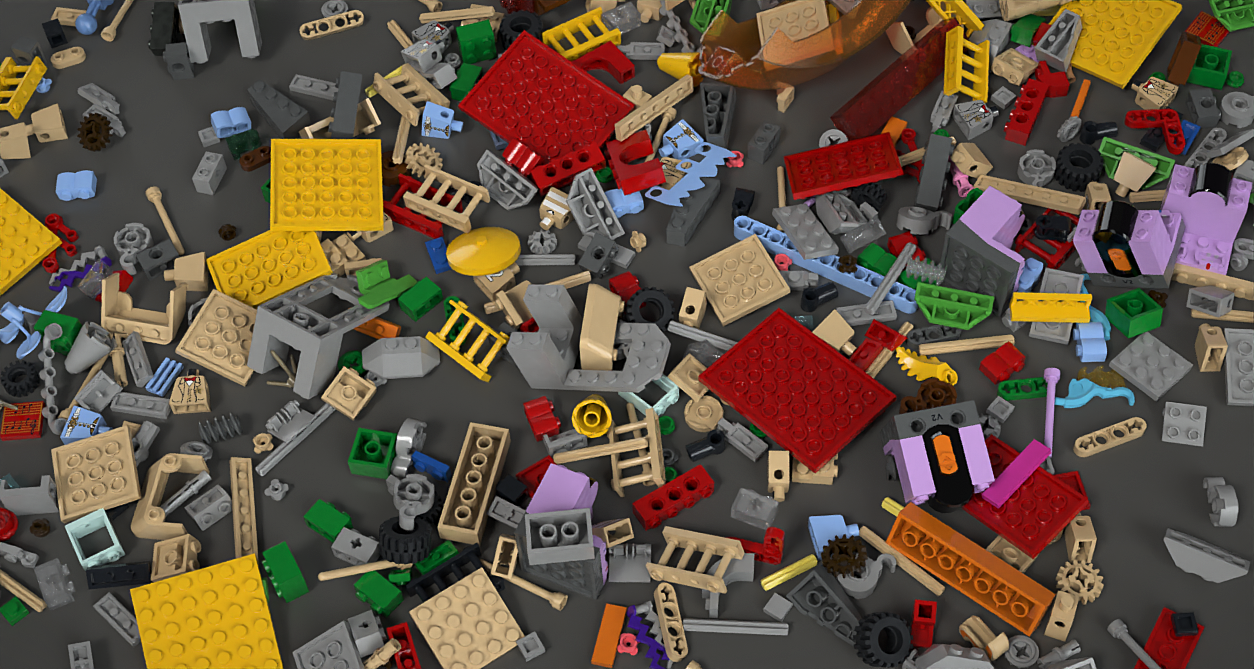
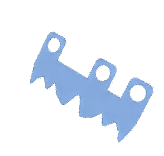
M702 142L694 149V152L706 156L700 163L690 159H683L675 168L687 174L670 190L654 186L645 193V196L667 205L681 207L683 205L680 203V198L690 196L687 191L697 190L705 186L699 177H715L717 175L716 165L725 164L723 158L737 156L725 148L708 142ZM704 145H708L711 147V149L707 152H701L699 150V148ZM684 162H691L692 167L688 169L681 168V164ZM659 189L662 191V194L654 197L650 195V192Z

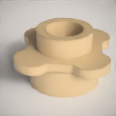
M633 231L630 244L633 248H636L637 252H641V248L646 246V238L644 234Z
M261 433L253 438L255 453L259 454L262 451L273 450L274 445L271 443V434Z

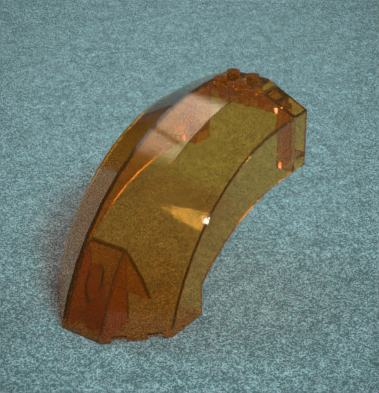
M783 0L782 2H780L779 4H777V5L774 6L773 8L779 7V6H782V5H785V4H788V3H791V2H794V1H797V0ZM825 0L826 5L831 4L830 2ZM859 0L845 14L838 10L840 18L813 35L794 42L776 27L761 49L757 16L736 23L727 13L720 10L700 38L702 49H700L699 53L701 66L698 68V73L736 88L750 90H775L811 81L841 65L881 36L896 21L911 0Z

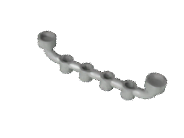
M660 0L662 7L659 9V12L663 16L669 17L666 24L670 29L676 30L677 33L674 35V39L678 43H683L684 47L681 49V52H695L694 44L689 42L687 38V31L682 29L680 25V18L674 14L673 8L669 11L666 10L665 0ZM702 45L697 50V52L706 56V60L712 55L711 50L705 45Z
M52 323L44 330L43 350L38 354L39 359L44 362V369L40 371L39 375L42 380H45V388L41 390V396L46 399L47 404L42 409V415L48 419V425L52 432L56 435H61L67 420L64 418L56 419L55 416L58 413V407L54 401L57 389L53 386V377L56 375V371L52 367V358L55 353L51 349V340L61 337L63 331L59 324Z

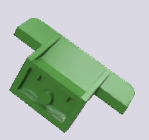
M387 260L377 261L356 271L359 292L364 294L358 298L359 304L368 309H373L402 295L417 283V280L409 274L398 280L390 278Z

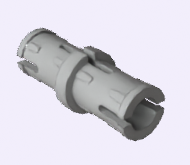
M1073 639L1061 647L1053 648L1052 652L1037 659V664L1042 663L1038 665L1039 668L1042 669L1065 661L1074 654L1081 652L1080 647L1076 648L1079 644Z

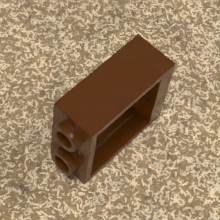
M1182 31L1167 68V78L1170 80V83L1178 86L1186 84L1202 46L1200 36Z

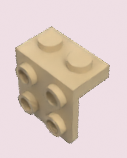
M527 280L505 293L503 290L496 294L495 304L500 311L503 310L505 313V319L509 326H514L516 329H519L524 322L533 317L523 301L528 284H530Z

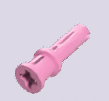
M949 155L948 162H951L949 170L953 176L952 182L957 186L959 196L966 197L974 187L969 183L968 175L963 174L955 163L951 161Z

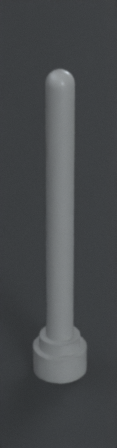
M1121 619L1113 621L1108 626V632L1114 638L1122 639L1149 669H1161L1128 634L1127 626Z

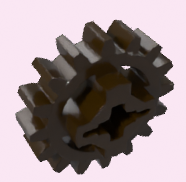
M89 113V117L84 116V122L80 121L82 126L77 129L80 131L77 137L81 138L79 143L83 144V148L94 152L95 150L101 151V148H106V142L110 143L108 138L113 136L110 133L113 127H109L111 121L107 120L106 116L99 113Z
M843 534L842 539H839L836 535L835 541L828 540V546H823V552L821 553L823 567L827 568L828 573L834 572V577H837L839 574H842L843 578H846V574L854 577V571L861 573V567H866L865 560H868L866 546L862 545L860 539L855 541L853 535L849 539L846 537V534Z

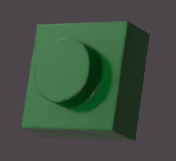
M411 568L391 570L389 573V582L395 583V585H405L412 578Z
M16 596L0 607L1 614L11 626L29 614V611Z

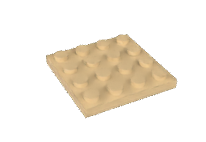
M797 0L756 13L766 70L834 50L825 0Z
M756 234L689 267L701 290L706 292V298L722 326L791 293L789 286Z
M213 289L177 346L175 353L245 387L254 373V370L247 366L257 310Z
M128 425L51 449L60 518L63 523L82 518L102 508L107 510L141 499L131 430Z
M482 567L409 611L410 616L443 669H481L517 646L516 641L525 637Z

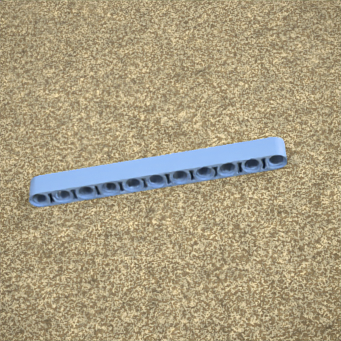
M738 216L734 220V236L742 241L756 234L768 253L773 255L785 254L792 259L793 264L818 273V275L868 297H872L885 277L857 264V272L841 273L838 270L840 267L838 259L840 257L836 255L804 260L786 233L747 216ZM896 281L883 299V301L893 300L896 309L908 314L915 313L918 309V304L914 300L916 290Z

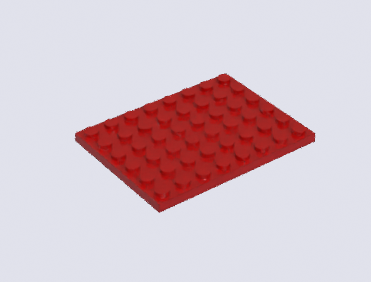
M523 30L459 103L458 108L507 143H510L513 137L524 142L545 158L541 164L543 166L554 158H561L570 151L581 149L588 143L596 142L601 149L615 133L614 124L628 116L635 109V105ZM581 159L580 161L586 162L588 159ZM571 166L564 167L566 170L572 168Z
M780 308L775 310L698 376V380L783 449L789 451L793 457L813 473H817L896 401L894 393Z

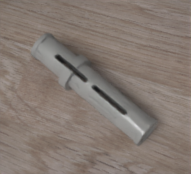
M205 470L193 480H188L182 489L160 506L164 510L166 517L193 494H198V490L212 480Z

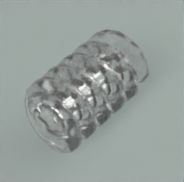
M910 254L906 267V276L910 278L914 274V280L921 276L922 282H925L928 278L929 284L936 280V286H940L945 278L948 264L942 268V262L935 266L934 260L927 264V258L920 262L918 255L912 260V254Z

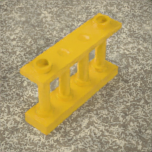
M599 7L541 33L544 44L547 46L552 44L560 55L572 62L609 41L615 46L620 45L621 32L618 28L609 31L602 22V8ZM596 24L603 35L595 38L588 27ZM581 31L589 41L579 44L572 34ZM566 37L574 48L565 51L558 41Z
M957 26L946 32L943 94L950 96L960 91L973 97V101L982 100L984 103H987L989 40L976 45L964 39V28ZM963 46L974 51V59L963 54ZM962 61L974 67V74L962 69ZM962 77L973 82V89L961 84Z
M38 56L34 58L31 65L18 66L12 57H6L0 66V103L3 98H11L8 103L0 104V111L8 110L15 119H18L48 69ZM26 72L23 78H16L18 73ZM11 85H18L15 91H8Z
M450 300L449 303L456 309L440 332L435 334L429 331L425 338L479 379L489 382L492 376L487 373V367L503 344H508L510 337L502 331L498 333L467 310L469 306L459 300L457 303ZM463 313L470 319L454 342L449 344L445 341L447 339L446 335ZM477 323L484 329L469 351L462 354L459 352L461 349L460 345ZM492 334L497 338V341L483 361L478 363V365L473 362L474 355L488 335Z

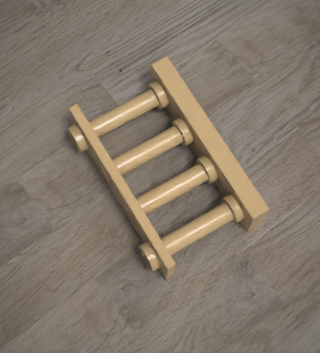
M408 63L402 65L401 75L389 79H384L379 73L374 75L373 88L414 126L418 125L419 115L423 114L425 106L417 109L412 104L421 101L427 103L428 101L446 108L450 106V101ZM402 81L407 85L398 89L392 86ZM412 91L417 94V96L408 99L402 95Z
M426 164L424 169L427 178L417 193L406 192L403 196L406 207L465 233H469L472 229L469 216L480 200L487 203L490 202L488 190L483 186L474 185L441 171L436 166L432 167ZM434 180L442 183L432 200L428 201L422 198ZM449 187L458 190L447 207L438 205ZM465 193L473 196V199L463 213L459 214L453 211Z
M653 408L645 409L646 417L642 421L616 426L612 420L606 432L610 443L619 442L618 434L642 428L648 430V435L645 437L648 440L650 452L647 455L621 461L620 453L611 454L613 470L611 486L613 491H616L620 497H624V486L649 480L655 482L658 487L666 484L659 417ZM645 463H650L652 466V470H649L648 473L627 478L622 477V469Z
M665 526L662 533L667 546L658 564L647 562L645 565L651 578L657 581L663 580L706 589L713 593L720 592L726 594L727 588L722 577L731 559L742 560L745 552L739 540ZM675 548H685L676 568L666 566ZM694 551L704 552L695 572L685 570ZM712 555L723 556L714 576L703 574Z

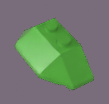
M696 0L690 24L702 34L723 36L731 11L732 0Z
M1208 0L1216 20L1229 32L1254 27V0Z
M1107 137L1103 138L1099 152L1101 153L1100 156L1103 157V167L1108 178L1114 179L1124 151L1157 167L1140 189L1145 190L1169 178L1175 163L1174 159Z
M918 282L914 300L929 323L969 330L991 315L994 296Z

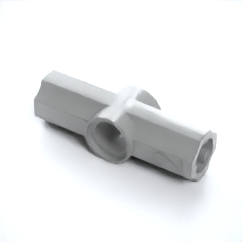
M144 421L135 437L132 438L136 468L140 462L148 458V449L160 431L158 426L149 421Z

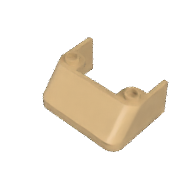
M940 1L941 9L944 12L946 11V4ZM932 7L928 8L926 12V19L929 25L916 34L913 40L910 38L903 22L883 24L893 48L917 65L928 64L945 50L946 32L952 30ZM951 13V21L956 23V15Z
M369 98L358 103L353 137L363 132L365 135L374 132V127L381 124ZM330 116L298 132L302 139H331L332 133L328 132L329 123L333 122L334 118Z
M116 272L102 280L101 326L109 332L108 335L113 334L115 336L114 333H118L122 338H127L135 331L139 333L142 341L168 344L175 339L186 312L187 284L183 283L170 291V303L167 305L166 313L133 308V300L130 294L119 291V273Z
M589 283L580 336L582 370L613 371V361H617L618 349H614L617 320L622 318L625 301H622L621 297L598 284Z
M169 453L149 467L141 490V499L138 500L131 523V530L136 537L168 540L188 534L183 524L164 522L166 514L160 507L170 473L200 474L205 470L209 474L210 471L203 456Z

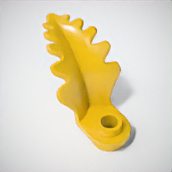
M904 347L896 348V357L900 358L898 364H904L901 367L902 370L909 369L907 373L909 377L917 375V381L935 377L947 384L948 382L952 385L957 383V373L946 362H940L937 357L927 359L926 355L918 357L915 351L911 354L910 349L905 350Z

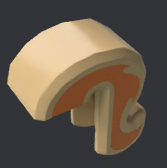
M971 616L959 626V632L965 641H970L973 647L984 650L991 662L1009 649V641L1005 633L1002 632L996 637L978 616Z

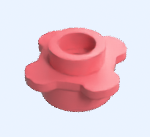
M731 151L737 157H727L726 166L729 168L743 167L742 159L744 155L739 151Z
M777 254L774 258V264L778 270L788 271L789 265L792 264V259L785 254Z
M630 633L621 634L619 637L620 645L617 646L618 652L636 655L638 653L637 645L640 643L635 641L637 635L634 636Z

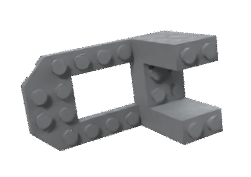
M179 0L178 8L191 63L202 64L208 61L212 46L207 24L220 20L223 22L235 20L242 57L255 58L260 55L262 38L254 0Z
M335 273L321 276L258 306L247 366L257 373L264 374L280 365L270 353L271 350H274L284 363L287 360L289 345L296 350H300L293 392L309 400L327 390L333 382L343 334L387 312L390 305L389 301L373 309H368L359 304L358 298L364 294L359 292L357 276L347 275V278L337 277ZM330 293L354 304V307L330 319L305 307V305Z
M528 284L523 301L539 326L538 332H512L506 349L531 388L639 393L645 389L644 385L662 377L671 343L659 327L652 323H617L614 343H631L623 371L573 369L580 350V336L583 324L579 311L564 285Z

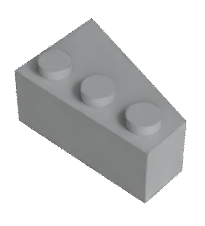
M1067 9L1061 13L1034 47L1037 60H1046L1047 65L1065 73L1067 72L1082 30L1080 15Z

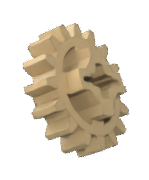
M415 143L412 147L409 146L404 155V163L408 164L406 168L412 169V174L418 173L419 178L423 175L425 179L427 175L424 166L426 164L436 166L441 170L443 159L438 158L440 153H435V148L430 149L428 144L425 147L422 143L419 146Z
M1074 559L1072 565L1067 561L1064 567H1060L1056 576L1058 581L1056 588H1062L1061 591L1078 596L1079 601L1086 605L1087 600L1093 603L1095 597L1098 598L1104 586L1101 583L1103 576H1097L1100 570H1093L1092 563L1087 566L1085 565V560L1078 564L1077 560ZM1091 586H1093V589L1087 592V589H1090Z

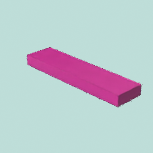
M1034 439L990 487L982 493V498L999 509L1051 454V449Z

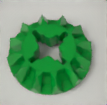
M353 350L343 354L338 361L339 371L343 367L349 369L351 368L350 364L357 362V366H353L352 369L362 376L363 372L367 371L363 369L362 352Z

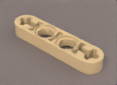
M353 10L305 23L300 27V35L304 40H312L356 28L363 24L364 15L359 10ZM354 15L361 17L358 22L351 20L354 19ZM346 17H349V20H350V24H349V25H348V22H347V18H346ZM343 19L345 21L344 26H336V20ZM320 24H327L329 26L328 30L321 31L319 29ZM313 26H316V30L318 33L315 34ZM306 28L311 31L310 35L304 33Z
M1133 417L1084 435L1075 441L1074 453L1079 457H1088L1139 438L1144 434L1147 424L1142 418ZM1133 425H1135L1136 427H1140V430H1138V428L1132 429ZM1116 430L1122 431L1124 437H1117L1113 432ZM1103 437L1107 443L1100 444L1096 441V438Z
M661 583L654 591V599L665 650L670 660L680 662L687 655L688 647L677 598L672 585ZM664 608L670 609L673 612V616H667ZM668 628H674L677 631V636L671 635Z

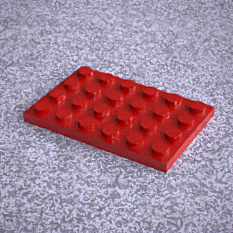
M890 132L783 156L794 200L805 199L814 195H823L831 191H840L848 187H858L861 184L875 183L879 180L896 178L903 175Z
M991 434L985 440L994 479L996 480L1020 453ZM1039 466L999 509L982 498L983 492L973 494L972 491L963 492L964 499L959 507L1034 559L1089 502L1088 498Z

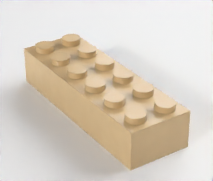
M470 422L437 526L441 539L472 545L478 543L480 546L488 520L486 513L494 500L496 486L500 480L511 443L509 429Z

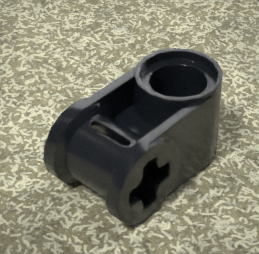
M736 188L732 202L731 218L733 221L738 216L748 217L754 201L755 191Z
M1041 215L1036 219L1037 227L1034 230V235L1040 240L1066 241L1071 233V219L1067 216Z

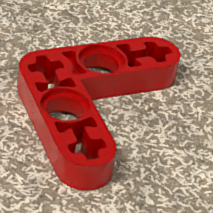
M1151 109L1127 112L1124 120L1127 127H1162L1167 150L1175 155L1183 152L1185 139L1179 115L1175 110ZM1148 116H1152V117H1154L1156 120H1155V121H1150V120L1147 119V117H1148ZM1173 129L1177 131V133L1172 134L1168 130Z
M768 527L766 529L764 544L736 537H726L739 540L744 552L753 553L754 560L774 565L781 563L785 532L779 528Z

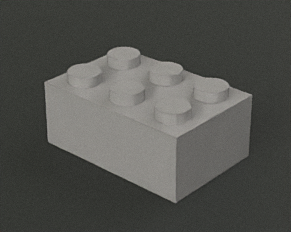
M590 508L525 514L529 565L595 559Z

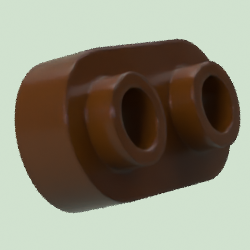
M262 146L244 154L239 160L241 168L244 171L250 172L270 163L271 147Z

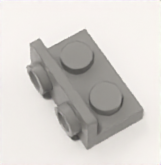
M219 484L184 507L202 531L233 511L231 498Z

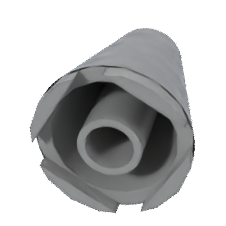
M88 321L85 322L64 361L65 369L71 374L82 373L113 351L117 346L116 340L114 338L110 339L107 336L109 332L102 326L94 322L88 324Z

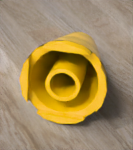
M700 52L662 53L657 59V65L660 70L678 80L687 74L692 76L693 87H697L703 80L701 77L702 73H706L707 60L706 56Z
M592 394L576 405L572 413V423L576 431L581 435L583 434L590 438L600 437L608 431L612 423V414L604 398L601 395Z

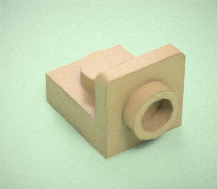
M779 81L777 84L778 111L784 113L794 99V87Z

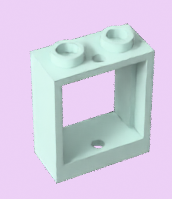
M664 374L658 380H652L667 392L653 407L633 392H618V395L627 402L632 403L645 416V409L653 408L658 417H660L670 404L676 403L679 399V387Z
M104 508L65 525L78 559L85 571L87 567L103 566L109 562L117 561L125 555ZM106 526L114 546L86 559L78 539Z

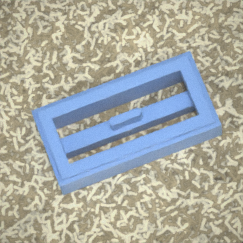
M166 357L155 372L154 377L146 385V390L164 397L184 368L183 364L177 363L174 360L170 361Z

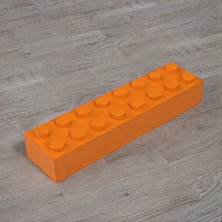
M911 502L899 512L885 542L1029 637L1042 622L1056 596L1047 588Z

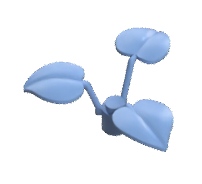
M66 286L49 303L45 310L57 313L64 306L67 299ZM7 302L1 308L0 315L11 323L0 329V340L4 344L10 343L17 336L20 329L27 336V339L20 345L16 353L17 358L22 359L35 349L41 339V334L38 331L31 335L22 326L24 323L22 311L41 316L42 312L27 309L21 305L17 308L12 303Z

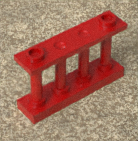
M400 173L398 175L400 188L390 201L383 200V211L392 221L433 239L444 237L442 222L426 219L428 216L424 214L417 215L412 213L410 208L396 206L407 190L417 193L423 184L411 176H405ZM430 186L423 197L432 200L438 189ZM445 193L439 204L447 207L455 195L452 196ZM461 200L454 209L460 213L463 212Z
M1047 208L1042 214L1054 216L1057 213L1060 216H1067L1076 226L1079 222V218L1075 215ZM1035 222L1023 235L1020 234L1017 237L1015 252L1019 253L1025 247L1046 260L1047 268L1057 270L1076 250L1073 239L1071 242L1067 240L1066 243H1060L1057 240H1043L1057 249L1055 254L1050 255L1030 242L1035 236L1034 230L1037 227Z

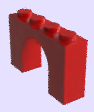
M611 41L572 61V63L586 72L595 69L605 70L620 84L635 77V65Z
M646 130L634 133L622 142L617 139L606 142L607 150H604L618 190L622 189L624 196L666 182L663 168L658 158L636 165H627L635 159L654 153Z

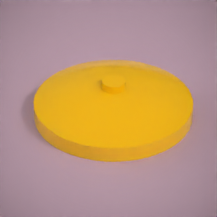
M483 227L470 230L469 233H463L456 237L449 244L446 256L449 266L454 271L464 275L482 276L499 272L512 265L521 253L519 238L514 232L500 227Z

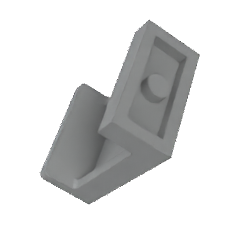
M50 475L42 476L40 487L12 489L6 480H1L0 500L4 504L5 509L12 511L16 516L60 512L56 484Z

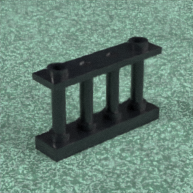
M475 543L465 547L462 552L423 576L412 579L406 585V589L410 598L417 594L424 603L430 599L424 589L435 583L441 592L444 591L448 586L442 578L453 572L459 581L466 576L460 567L470 561L476 570L481 567L484 569L498 593L505 589L502 577L489 574L478 558L481 555L479 544Z

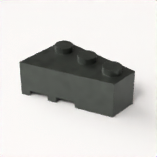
M154 2V8L151 10L153 21L150 24L151 39L148 41V47L155 56H163V52L166 51V44L178 43L176 35L177 32H180L178 25L180 12L175 2Z

